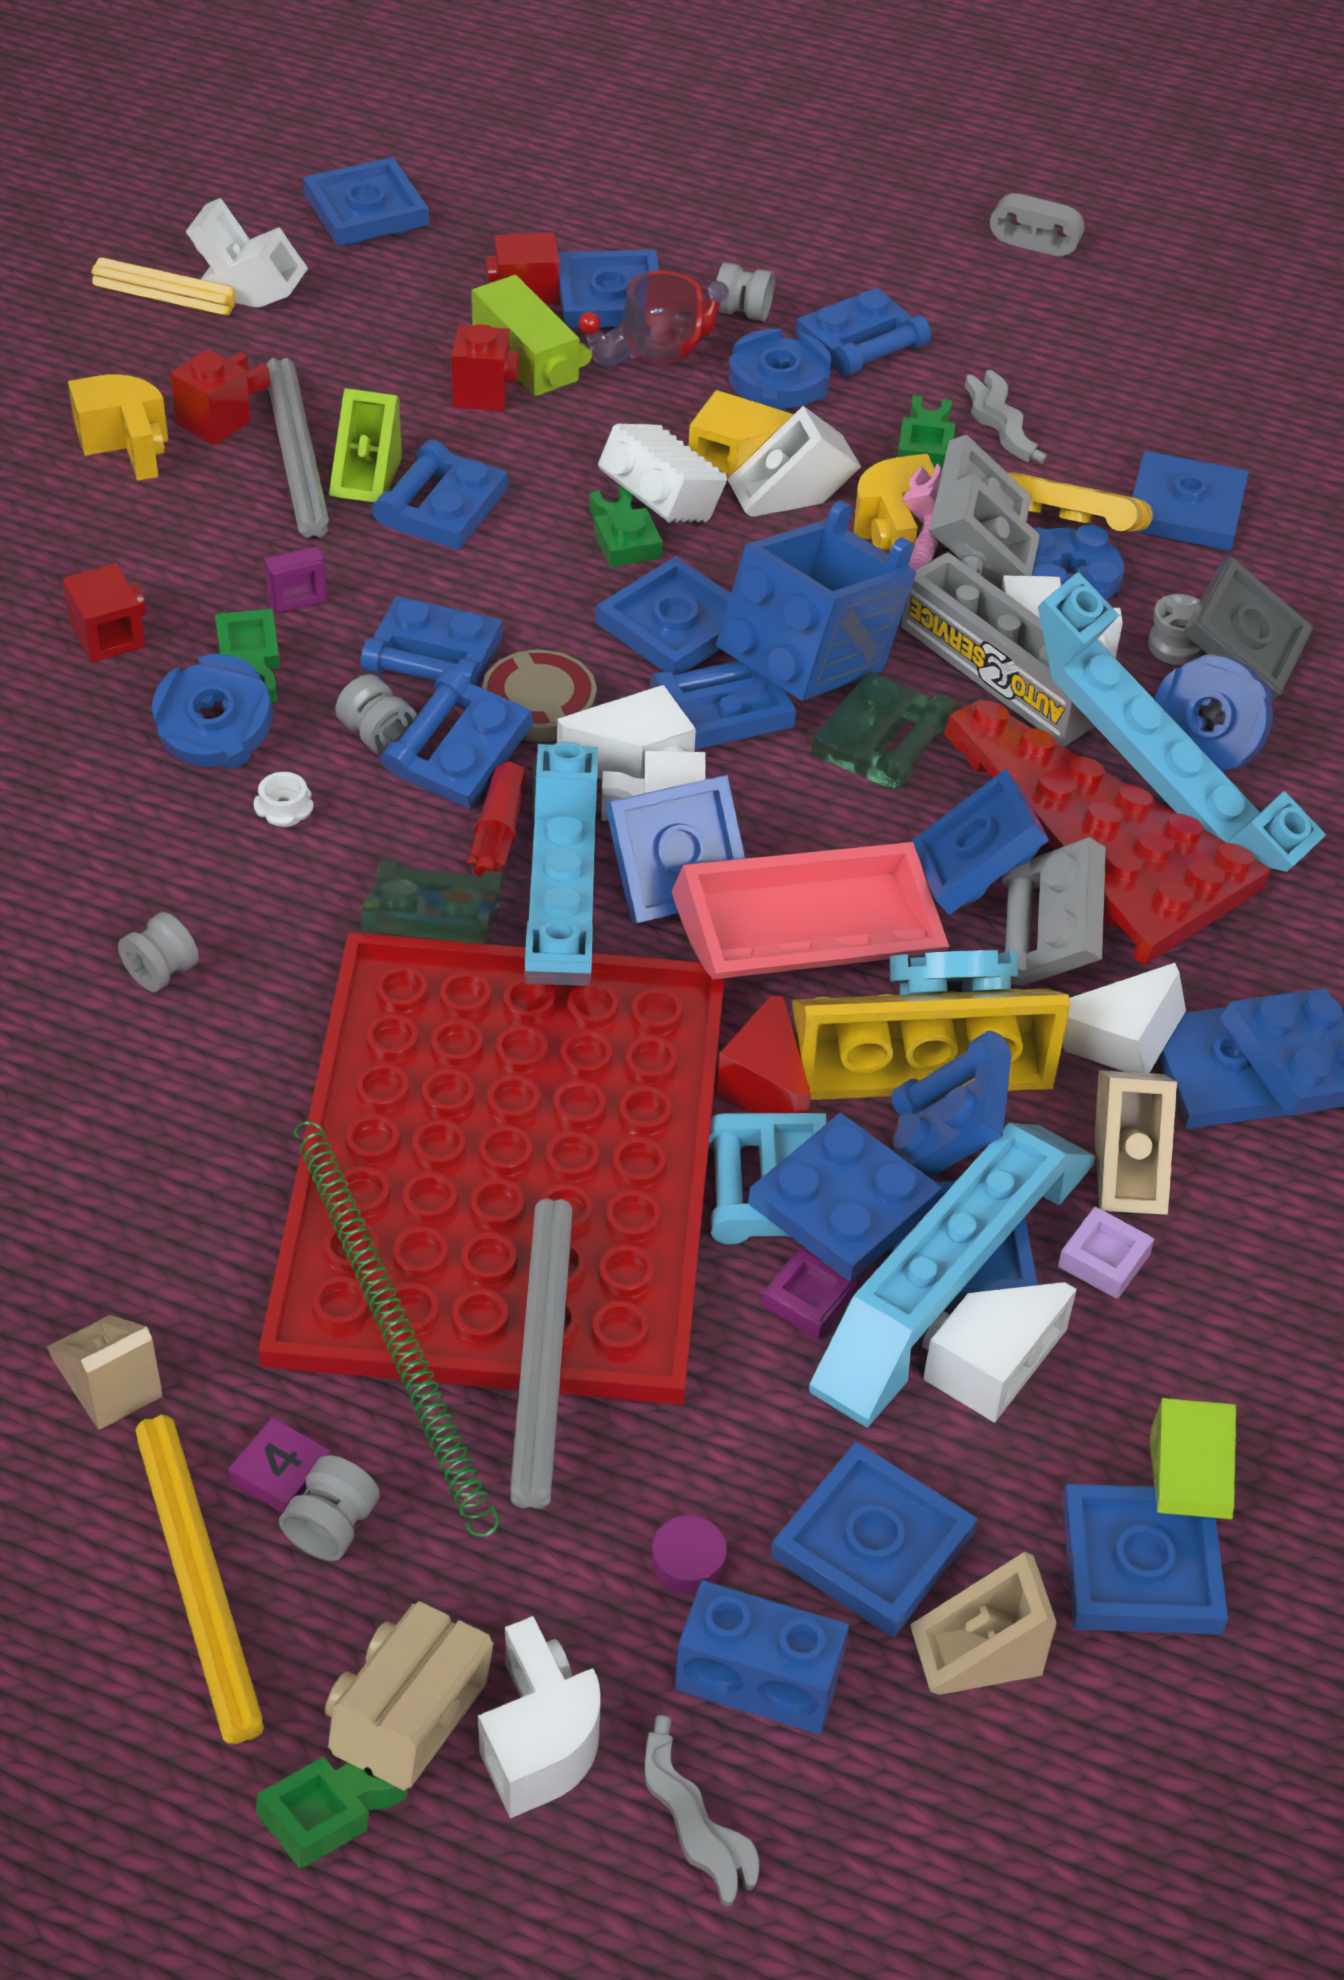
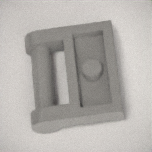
M1088 837L1032 858L1025 864L1013 867L1002 875V883L1008 888L1005 952L1018 951L1019 977L1011 978V984H1030L1102 960L1105 879L1104 845ZM1040 887L1037 950L1030 952L1033 889Z

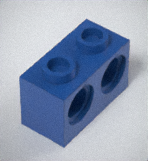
M701 1580L678 1644L675 1690L822 1735L842 1671L849 1624Z

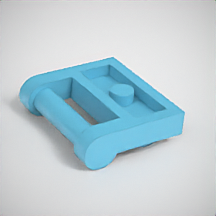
M826 1113L719 1114L711 1118L709 1148L714 1151L717 1208L712 1211L710 1221L711 1234L716 1241L723 1244H738L747 1240L750 1236H789L749 1204H743L740 1150L744 1146H759L762 1178L827 1124Z

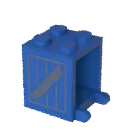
M842 500L837 501L832 506L826 520L745 545L716 642L717 647L801 701L884 670L917 572L908 566L914 549L912 542L901 537L893 544L890 554H887L847 529L852 514V507Z

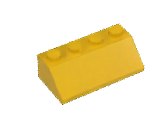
M1010 989L1004 991L943 992L910 995L883 994L879 996L839 998L818 997L814 999H793L791 1026L811 1092L810 1100L891 1096L893 1089L907 1080H921L967 1052L969 1043L986 1031L998 1033L1009 1046L1011 1064L1008 1091L1053 1089L1071 1004L1068 994L1051 989ZM975 1078L971 1079L970 1081L966 1082L965 1084H963V1085H961V1086H964V1085L968 1084L969 1082L973 1081Z

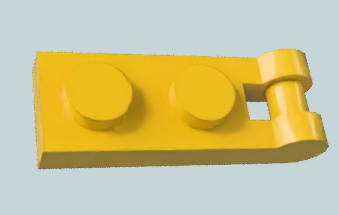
M1007 472L1031 495L1028 511L1041 512L1043 503L1061 507L1059 517L1068 520L1091 523L1093 514L1104 516L1108 525L1117 531H1142L1150 525L1153 519L1151 506L1142 499L1020 473Z

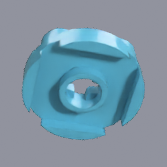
M998 950L925 953V957L910 958L911 967H908V954L890 956V981L900 984V995L947 992V982L962 981V992L1010 990L1011 978L1019 977L1018 951H1007L998 954Z

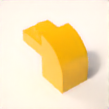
M101 375L68 381L74 425L84 456L127 449L137 481L158 477L156 455L165 453L163 442L168 441L164 400L159 390L145 380L128 375Z
M928 454L887 459L874 464L863 473L858 483L854 534L864 540L872 539L873 545L887 554H890L893 544L901 537L915 545L917 532H920L922 524L902 499L905 492L911 491L909 487L910 479L919 468L923 466L932 478L935 468Z

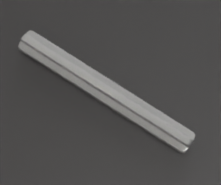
M272 358L267 363L270 373L268 389L298 530L306 538L313 535L321 538L328 532L326 524L329 518L295 365L288 358L280 361Z
M545 1198L535 1205L510 1487L511 1501L519 1508L531 1507L542 1509L551 1500L572 1227V1206L564 1199L553 1201Z

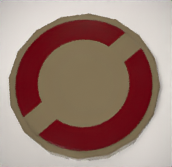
M542 649L520 651L502 658L486 672L481 687L531 710L534 724L525 735L524 741L535 743L557 741L558 718L590 709L597 705V686L593 673L581 661L556 651Z

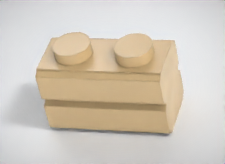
M420 1601L411 1605L397 1625L385 1621L378 1628L370 1642L364 1667L357 1675L349 1671L344 1672L335 1683L328 1697L325 1714L332 1718L328 1744L332 1755L362 1770L366 1767L371 1768L374 1776L403 1791L411 1788L487 1684L494 1643L491 1642L490 1635L460 1620L454 1624L451 1622L449 1615Z

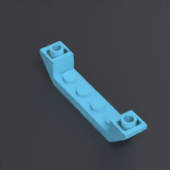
M1079 572L1040 603L1038 610L1052 681L1177 814H1185L1195 818L1202 824L1204 830L1226 843H1233L1246 848L1252 853L1255 860L1267 867L1285 872L1290 870L1326 835L1285 791L1261 812L1255 808L1098 640L1104 631L1117 619L1119 614Z
M560 742L554 745L538 744L529 921H527L525 981L528 984L590 986L598 747L581 746L574 742Z
M1008 1123L1003 1129V1136L987 1146L855 1293L810 1382L809 1393L868 1428L908 1382L911 1347L1042 1196L1060 1205L1093 1167L1096 1156L1040 1125Z

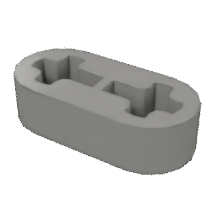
M1012 193L1004 196L998 202L990 218V228L1000 241L1053 256H1065L1073 252L1085 230L1084 220L1075 209L1023 194ZM1008 213L1016 214V220L1020 225L1012 224V218ZM1055 224L1063 226V233L1066 237L1057 235L1058 229L1054 227Z

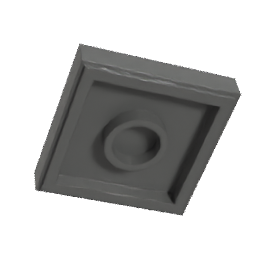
M1230 556L1218 566L1183 634L1207 654L1230 657L1251 667L1259 678L1265 681L1271 688L1273 701L1281 695L1314 627Z

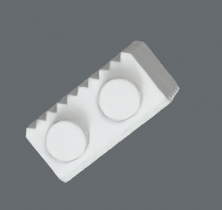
M614 425L598 462L601 471L669 523L671 521L677 523L680 520L683 523L687 520L690 523L694 520L697 523L701 520L706 523L711 518L727 481L726 473L719 472L718 467H712L711 462H705L703 456H698L697 451H691L690 446H684L683 441H677L676 435H670L669 430H663L662 425Z

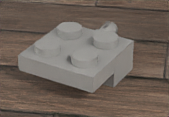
M967 434L949 440L929 531L950 549L961 562L999 589H1002L1003 576H1032L1040 534L1026 522L1031 495Z

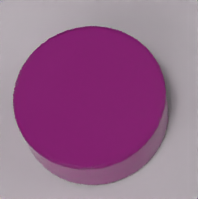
M685 1515L668 1520L658 1529L652 1544V1568L656 1577L664 1586L679 1593L694 1594L697 1593L701 1580L716 1584L721 1578L726 1561V1541L716 1525L702 1517Z

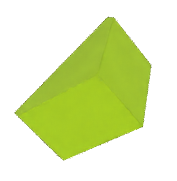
M344 388L329 496L374 503L383 492L389 491L402 459L399 397L397 395Z
M1161 1399L1150 1432L1157 1513L1233 1519L1236 1404Z

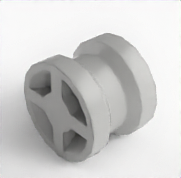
M1172 594L1164 596L1157 602L1153 613L1154 626L1148 637V647L1151 653L1159 660L1173 665H1185L1187 662L1201 657L1203 650L1183 634L1200 601L1198 598L1186 594Z
M160 912L149 919L147 929L142 933H129L120 939L118 943L119 955L128 972L142 987L151 992H157L168 985L170 975L176 970L181 972L187 971L196 965L199 960L198 949L188 930L178 919L166 912Z

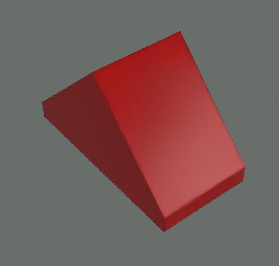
M783 995L769 997L719 1053L717 1096L748 1113H809L811 1092Z

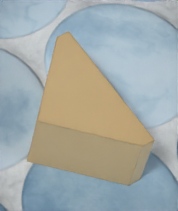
M109 1315L47 1346L52 1360L98 1430L163 1397L153 1339L147 1326Z
M1023 1552L910 1624L930 1692L941 1695L1042 1676L1056 1620L1034 1555Z

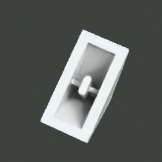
M1173 963L1069 998L1071 1005L1062 1046L1065 1052L1124 1072L1149 1073L1186 1011L1180 974L1176 964Z

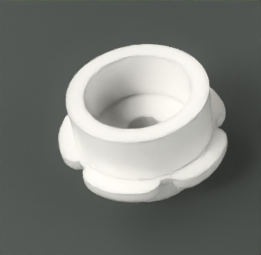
M277 772L265 777L258 787L259 796H256L254 799V810L257 815L266 817L270 824L279 827L293 826L300 820H304L311 814L314 805L313 801L310 800L311 791L307 788L304 779L291 772Z

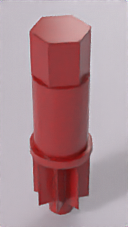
M510 761L495 767L481 817L474 827V840L467 864L475 865V874L482 879L491 878L493 872L502 875L510 847L516 838L515 826L527 785V776L524 767Z

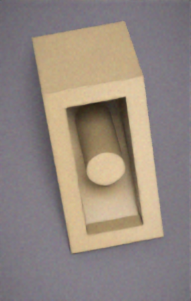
M1099 1070L1095 1151L1099 1209L1103 1211L1168 1215L1177 1081L1165 1074Z

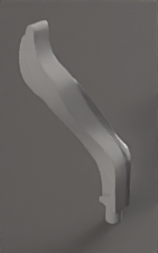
M987 370L984 377L985 386L975 376L967 375L964 387L973 400L971 410L973 418L983 425L995 428L999 433L1001 445L1013 455L1026 462L1033 459L1043 464L1047 454L1037 450L1038 444L1030 441L1024 435L1022 430L1024 416L1022 412L1005 404L1008 394V385L1005 380L997 373Z
M663 1715L656 1716L654 1733L649 1732L644 1765L646 1787L653 1796L668 1807L673 1815L680 1846L687 1861L713 1878L718 1888L721 1905L729 1907L732 1905L737 1892V1870L741 1875L743 1886L746 1890H753L756 1885L759 1873L757 1850L750 1839L736 1831L717 1825L709 1819L699 1788L693 1782L683 1778L672 1766L671 1747L673 1738L669 1736L672 1719Z

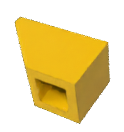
M716 390L690 424L689 446L691 451H697L698 456H703L705 462H711L712 467H718L719 472L726 473L728 480L794 414Z

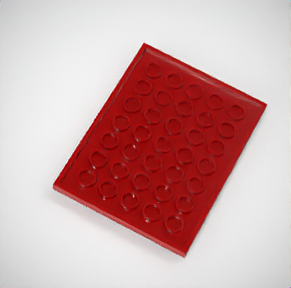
M348 932L307 1121L318 1124L323 1129L327 1138L325 1140L322 1135H315L305 1142L303 1150L306 1153L312 1145L318 1142H329L331 1144L329 1151L335 1153L334 1160L339 1162L337 1170L343 1171L342 1179L348 1182L346 1189L352 1191L350 1199L356 1200L355 1208L361 1211L359 1218L365 1220L363 1228H367L370 1231L367 1238L374 1240L371 1248L378 1249L379 1252L376 1258L383 1260L380 1268H385L388 1271L384 1278L392 1280L389 1288H394L397 1291L394 1298L401 1300L398 1308L405 1309L406 1313L403 1318L409 1319L411 1322L407 1329L414 1330L415 1334L412 1339L420 1342L416 1350L424 1351L425 1354L421 1360L429 1362V1366L425 1371L434 1373L431 1381L444 1384L519 1390L535 1205L545 1198L553 1201L564 1199L572 1206V1227L559 1394L684 1405L725 978L712 979L701 962L592 953L590 986L528 984L525 981L526 947ZM307 1124L304 1139L313 1133L320 1132V1130L314 1125ZM326 1144L317 1145L309 1151L308 1155H317L320 1152L326 1151L328 1146ZM326 1153L321 1157H317L312 1164L320 1165L329 1161L332 1155ZM300 1154L258 1349L260 1367L401 1380L402 1375L397 1372V1364L393 1362L392 1354L387 1349L388 1344L383 1340V1333L379 1331L378 1322L373 1317L374 1312L370 1310L369 1302L364 1297L365 1292L361 1290L360 1282L356 1278V1272L351 1267L352 1262L347 1258V1252L342 1247L343 1242L338 1238V1232L335 1231L334 1223L329 1217L330 1213L327 1212L325 1203L321 1199V1193L317 1190V1184L312 1179L313 1175L308 1170L309 1165L305 1163L304 1155ZM329 1163L321 1167L317 1174H325L334 1170L336 1164ZM335 1172L326 1176L321 1183L327 1184L339 1179L340 1173ZM338 1182L326 1189L325 1193H334L341 1190L345 1184ZM320 1186V1188H321L322 1191H323V1189L326 1187V1186ZM341 1192L333 1196L329 1202H340L346 1199L349 1193ZM324 1195L325 1200H327L330 1196ZM347 1201L340 1204L333 1212H343L353 1206V1202ZM328 1205L329 1209L332 1210L335 1205ZM350 1211L342 1215L338 1222H346L355 1218L358 1214L357 1211ZM333 1214V1218L336 1220L339 1215ZM354 1221L343 1228L342 1231H353L359 1228L362 1222ZM337 1224V1227L340 1230L343 1225ZM361 1230L352 1234L347 1241H356L366 1235V1231ZM341 1234V1236H342L343 1239H345V1237L348 1235V1234ZM369 1240L362 1241L356 1244L351 1251L363 1250L371 1242ZM346 1244L347 1249H349L352 1244ZM366 1251L359 1255L355 1261L367 1260L375 1255V1251ZM350 1253L352 1259H354V1257L357 1255ZM378 1260L368 1262L360 1271L372 1270L380 1262ZM355 1263V1268L358 1269L361 1264ZM375 1271L368 1275L364 1281L376 1280L384 1275V1271ZM359 1273L361 1279L366 1275ZM387 1280L380 1281L374 1284L369 1291L381 1290L389 1282ZM363 1283L365 1289L370 1285ZM385 1291L379 1294L373 1301L385 1300L393 1295V1291ZM368 1293L369 1299H372L375 1294ZM387 1302L381 1308H379L378 1311L390 1310L394 1308L398 1304V1302ZM372 1304V1306H373V1308H374L375 1310H376V1308L380 1305V1304ZM402 1311L389 1314L383 1319V1322L399 1318L402 1315ZM377 1314L378 1319L380 1320L384 1314ZM398 1322L391 1326L387 1332L398 1331L404 1328L407 1322ZM382 1324V1329L385 1330L389 1324ZM401 1333L392 1342L403 1341L409 1338L412 1333ZM386 1334L387 1340H390L393 1335ZM416 1342L403 1345L397 1350V1353L413 1349L416 1346ZM391 1345V1349L394 1351L399 1345ZM413 1353L407 1356L401 1363L412 1362L418 1359L421 1353ZM395 1355V1358L399 1362L404 1355ZM417 1364L411 1367L406 1373L409 1374L418 1372L422 1370L426 1366V1364ZM400 1365V1369L402 1372H404V1370L408 1367ZM423 1374L415 1378L413 1381L424 1382L428 1378H430L431 1375ZM405 1376V1380H410L413 1376Z

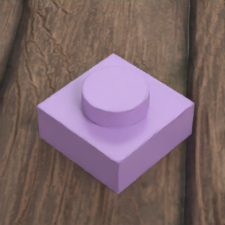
M1095 1206L1061 1250L1058 1267L1118 1300L1150 1256L1155 1238Z

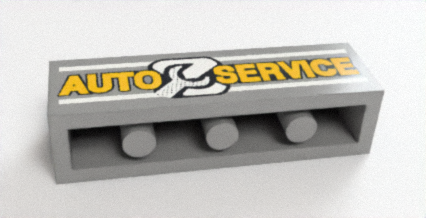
M949 552L916 570L917 572L902 615L901 627L1036 728L1050 733L1061 746L1065 747L1095 728V725L1052 681L1041 621L1038 616Z

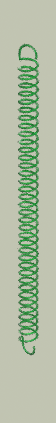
M299 1123L294 1129V1135L297 1139L300 1138L297 1130L301 1125L311 1124L320 1130V1132L313 1133L303 1140L300 1145L301 1154L304 1155L305 1163L309 1165L308 1170L313 1175L312 1179L317 1184V1190L321 1193V1199L325 1203L327 1212L330 1213L329 1217L334 1223L335 1231L338 1232V1238L343 1242L342 1247L347 1252V1258L352 1262L351 1267L356 1272V1278L360 1282L361 1290L365 1292L364 1297L369 1302L370 1310L374 1312L373 1317L378 1322L379 1331L383 1333V1340L388 1344L387 1349L392 1354V1360L397 1364V1372L402 1375L401 1381L406 1385V1392L411 1396L410 1401L412 1405L416 1407V1415L421 1418L420 1424L425 1428V1435L430 1439L431 1448L435 1450V1458L440 1461L439 1467L445 1472L444 1478L450 1484V1492L455 1495V1503L460 1506L459 1512L463 1517L473 1519L482 1517L492 1510L495 1516V1524L490 1531L476 1533L471 1529L470 1523H466L468 1531L474 1536L483 1537L490 1535L495 1531L499 1523V1517L494 1505L491 1504L488 1510L478 1515L469 1516L463 1512V1507H473L485 1501L488 1493L484 1491L477 1492L482 1487L483 1482L473 1480L477 1476L478 1471L476 1469H468L472 1465L473 1460L471 1458H463L467 1454L468 1449L463 1446L458 1447L462 1443L463 1438L458 1435L453 1436L458 1430L456 1425H448L451 1423L453 1415L444 1414L448 1409V1404L439 1403L443 1399V1393L435 1392L439 1384L431 1381L434 1373L425 1371L429 1366V1362L421 1360L425 1354L424 1351L416 1350L420 1342L412 1339L415 1331L407 1329L411 1322L409 1319L403 1318L406 1313L405 1309L398 1308L401 1300L394 1298L397 1292L396 1289L389 1288L392 1280L384 1278L388 1271L385 1268H380L383 1260L376 1258L379 1252L378 1249L371 1248L374 1240L367 1238L370 1231L367 1228H363L365 1220L359 1218L361 1211L355 1208L356 1200L350 1199L352 1191L346 1189L348 1182L342 1179L343 1171L337 1170L339 1162L334 1160L335 1153L329 1151L331 1144L329 1142L315 1143L305 1153L303 1146L309 1138L315 1135H322L326 1140L327 1136L316 1123ZM326 1144L328 1146L326 1151L320 1152L317 1155H308L309 1151L317 1145ZM326 1153L332 1155L329 1161L320 1165L312 1164L317 1157H321ZM329 1163L336 1164L334 1170L325 1174H317L321 1167ZM335 1172L340 1173L339 1179L327 1184L321 1183L326 1176ZM338 1182L345 1184L341 1190L334 1193H325L326 1189ZM320 1186H326V1187L323 1189V1191H322L321 1188H320ZM341 1192L349 1193V1196L340 1202H329L333 1196ZM324 1195L330 1196V1197H329L327 1200H325ZM347 1201L353 1202V1206L343 1212H333L338 1205ZM328 1205L335 1206L332 1208V1210H330ZM350 1211H357L358 1214L355 1218L346 1222H338L342 1215ZM333 1214L339 1215L336 1220L333 1218ZM354 1221L362 1222V1225L353 1231H342L343 1228ZM337 1224L343 1225L340 1230L338 1229ZM361 1230L366 1231V1235L356 1241H347L352 1234ZM341 1234H348L345 1239L341 1236ZM369 1240L371 1242L363 1250L351 1251L356 1244L362 1241ZM346 1244H352L350 1248L347 1249ZM369 1250L375 1251L373 1257L364 1261H355L362 1253ZM350 1253L357 1255L354 1257V1259H352ZM374 1260H378L380 1262V1264L372 1270L360 1271V1269L368 1262ZM355 1263L361 1264L358 1269L355 1268ZM378 1270L384 1271V1275L373 1281H364L371 1273ZM359 1273L366 1274L362 1279L359 1277ZM387 1280L389 1282L381 1290L369 1291L374 1284L380 1281ZM363 1283L370 1285L365 1289ZM389 1290L393 1291L391 1297L382 1301H373L379 1294ZM368 1293L375 1294L372 1299L368 1297ZM387 1302H398V1304L390 1310L378 1311L379 1308H381ZM372 1304H380L376 1310L372 1306ZM402 1311V1315L399 1318L383 1322V1319L389 1314ZM377 1314H384L380 1320L377 1317ZM401 1321L407 1322L404 1328L394 1332H387L394 1324ZM382 1324H389L385 1330L382 1329ZM401 1333H412L409 1338L403 1341L392 1342ZM386 1334L393 1335L390 1340L386 1338ZM416 1342V1346L413 1349L397 1353V1350L403 1345ZM391 1345H399L394 1351L391 1349ZM413 1353H421L418 1359L409 1363H401L407 1356ZM395 1355H404L399 1362L395 1358ZM417 1364H426V1366L418 1372L409 1374L406 1373L411 1367ZM400 1365L408 1366L404 1372L400 1369ZM420 1375H431L430 1378H428L424 1382L418 1384H411V1382ZM405 1376H413L408 1383L405 1381ZM430 1384L435 1385V1388L430 1392L415 1395L421 1388ZM409 1386L418 1387L413 1393L409 1390ZM434 1395H440V1398L436 1402L428 1405H420L427 1398ZM414 1397H423L418 1404L414 1401ZM438 1406H445L442 1412L432 1416H425L430 1410ZM419 1408H428L423 1415L419 1412ZM440 1418H450L446 1423L440 1426L430 1427L435 1421H437ZM424 1419H433L427 1426L424 1424ZM453 1427L455 1429L447 1436L435 1438L436 1435L447 1428ZM429 1429L437 1430L432 1437L428 1433ZM458 1438L460 1440L452 1447L440 1449L443 1444L452 1439ZM433 1440H443L437 1448L433 1444ZM463 1449L465 1451L456 1458L445 1460L448 1455L457 1450ZM438 1451H448L442 1459L438 1455ZM443 1462H454L447 1470L443 1467ZM460 1462H470L461 1469L450 1471L451 1468ZM448 1473H459L452 1481L448 1478ZM465 1473H475L472 1477L468 1478L467 1480L455 1482L460 1476H462ZM474 1483H479V1486L476 1489L466 1493H460L467 1486ZM453 1484H464L457 1492L453 1489ZM484 1494L481 1500L472 1504H465L474 1496ZM470 1495L462 1504L458 1501V1496Z

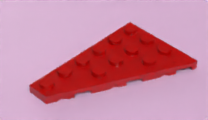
M981 699L950 714L944 735L956 749L966 755L968 758L967 762L976 772H988L994 778L1007 768L1020 783L1049 839L1040 848L1051 847L1056 850L1088 837L1105 846L1103 922L1109 928H1122L1136 944L1132 956L1144 965L1154 961L1264 889L1272 869L1255 860L1249 850L1237 844L1226 843L1204 830L1202 824L1195 818L1185 814H1177L1155 801L1147 790L1124 783L1105 772L1104 767L1096 760L1078 756L1058 744L1050 733L1031 728L1010 716L1009 711L1002 705Z

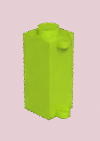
M517 275L472 289V325L485 324L495 328L510 329V350L519 351L518 380L534 396L579 381V368L590 362L592 358L591 350L586 345L579 344V337Z

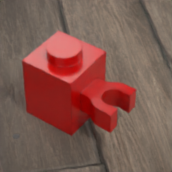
M206 349L170 372L176 425L209 444L216 445L251 422L248 394L260 392L270 385L269 367L260 364L255 369L249 371L248 356L242 352L237 353L229 360L210 349Z

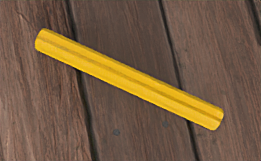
M159 1415L154 1419H144L137 1425L135 1430L138 1445L222 1738L230 1745H237L245 1740H253L261 1735L264 1728L261 1711L174 1420L167 1415Z

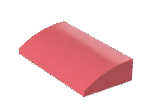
M913 842L683 865L671 891L688 939L699 961L712 979L888 960L890 956L908 954V957L923 956L925 953L946 952L949 948Z

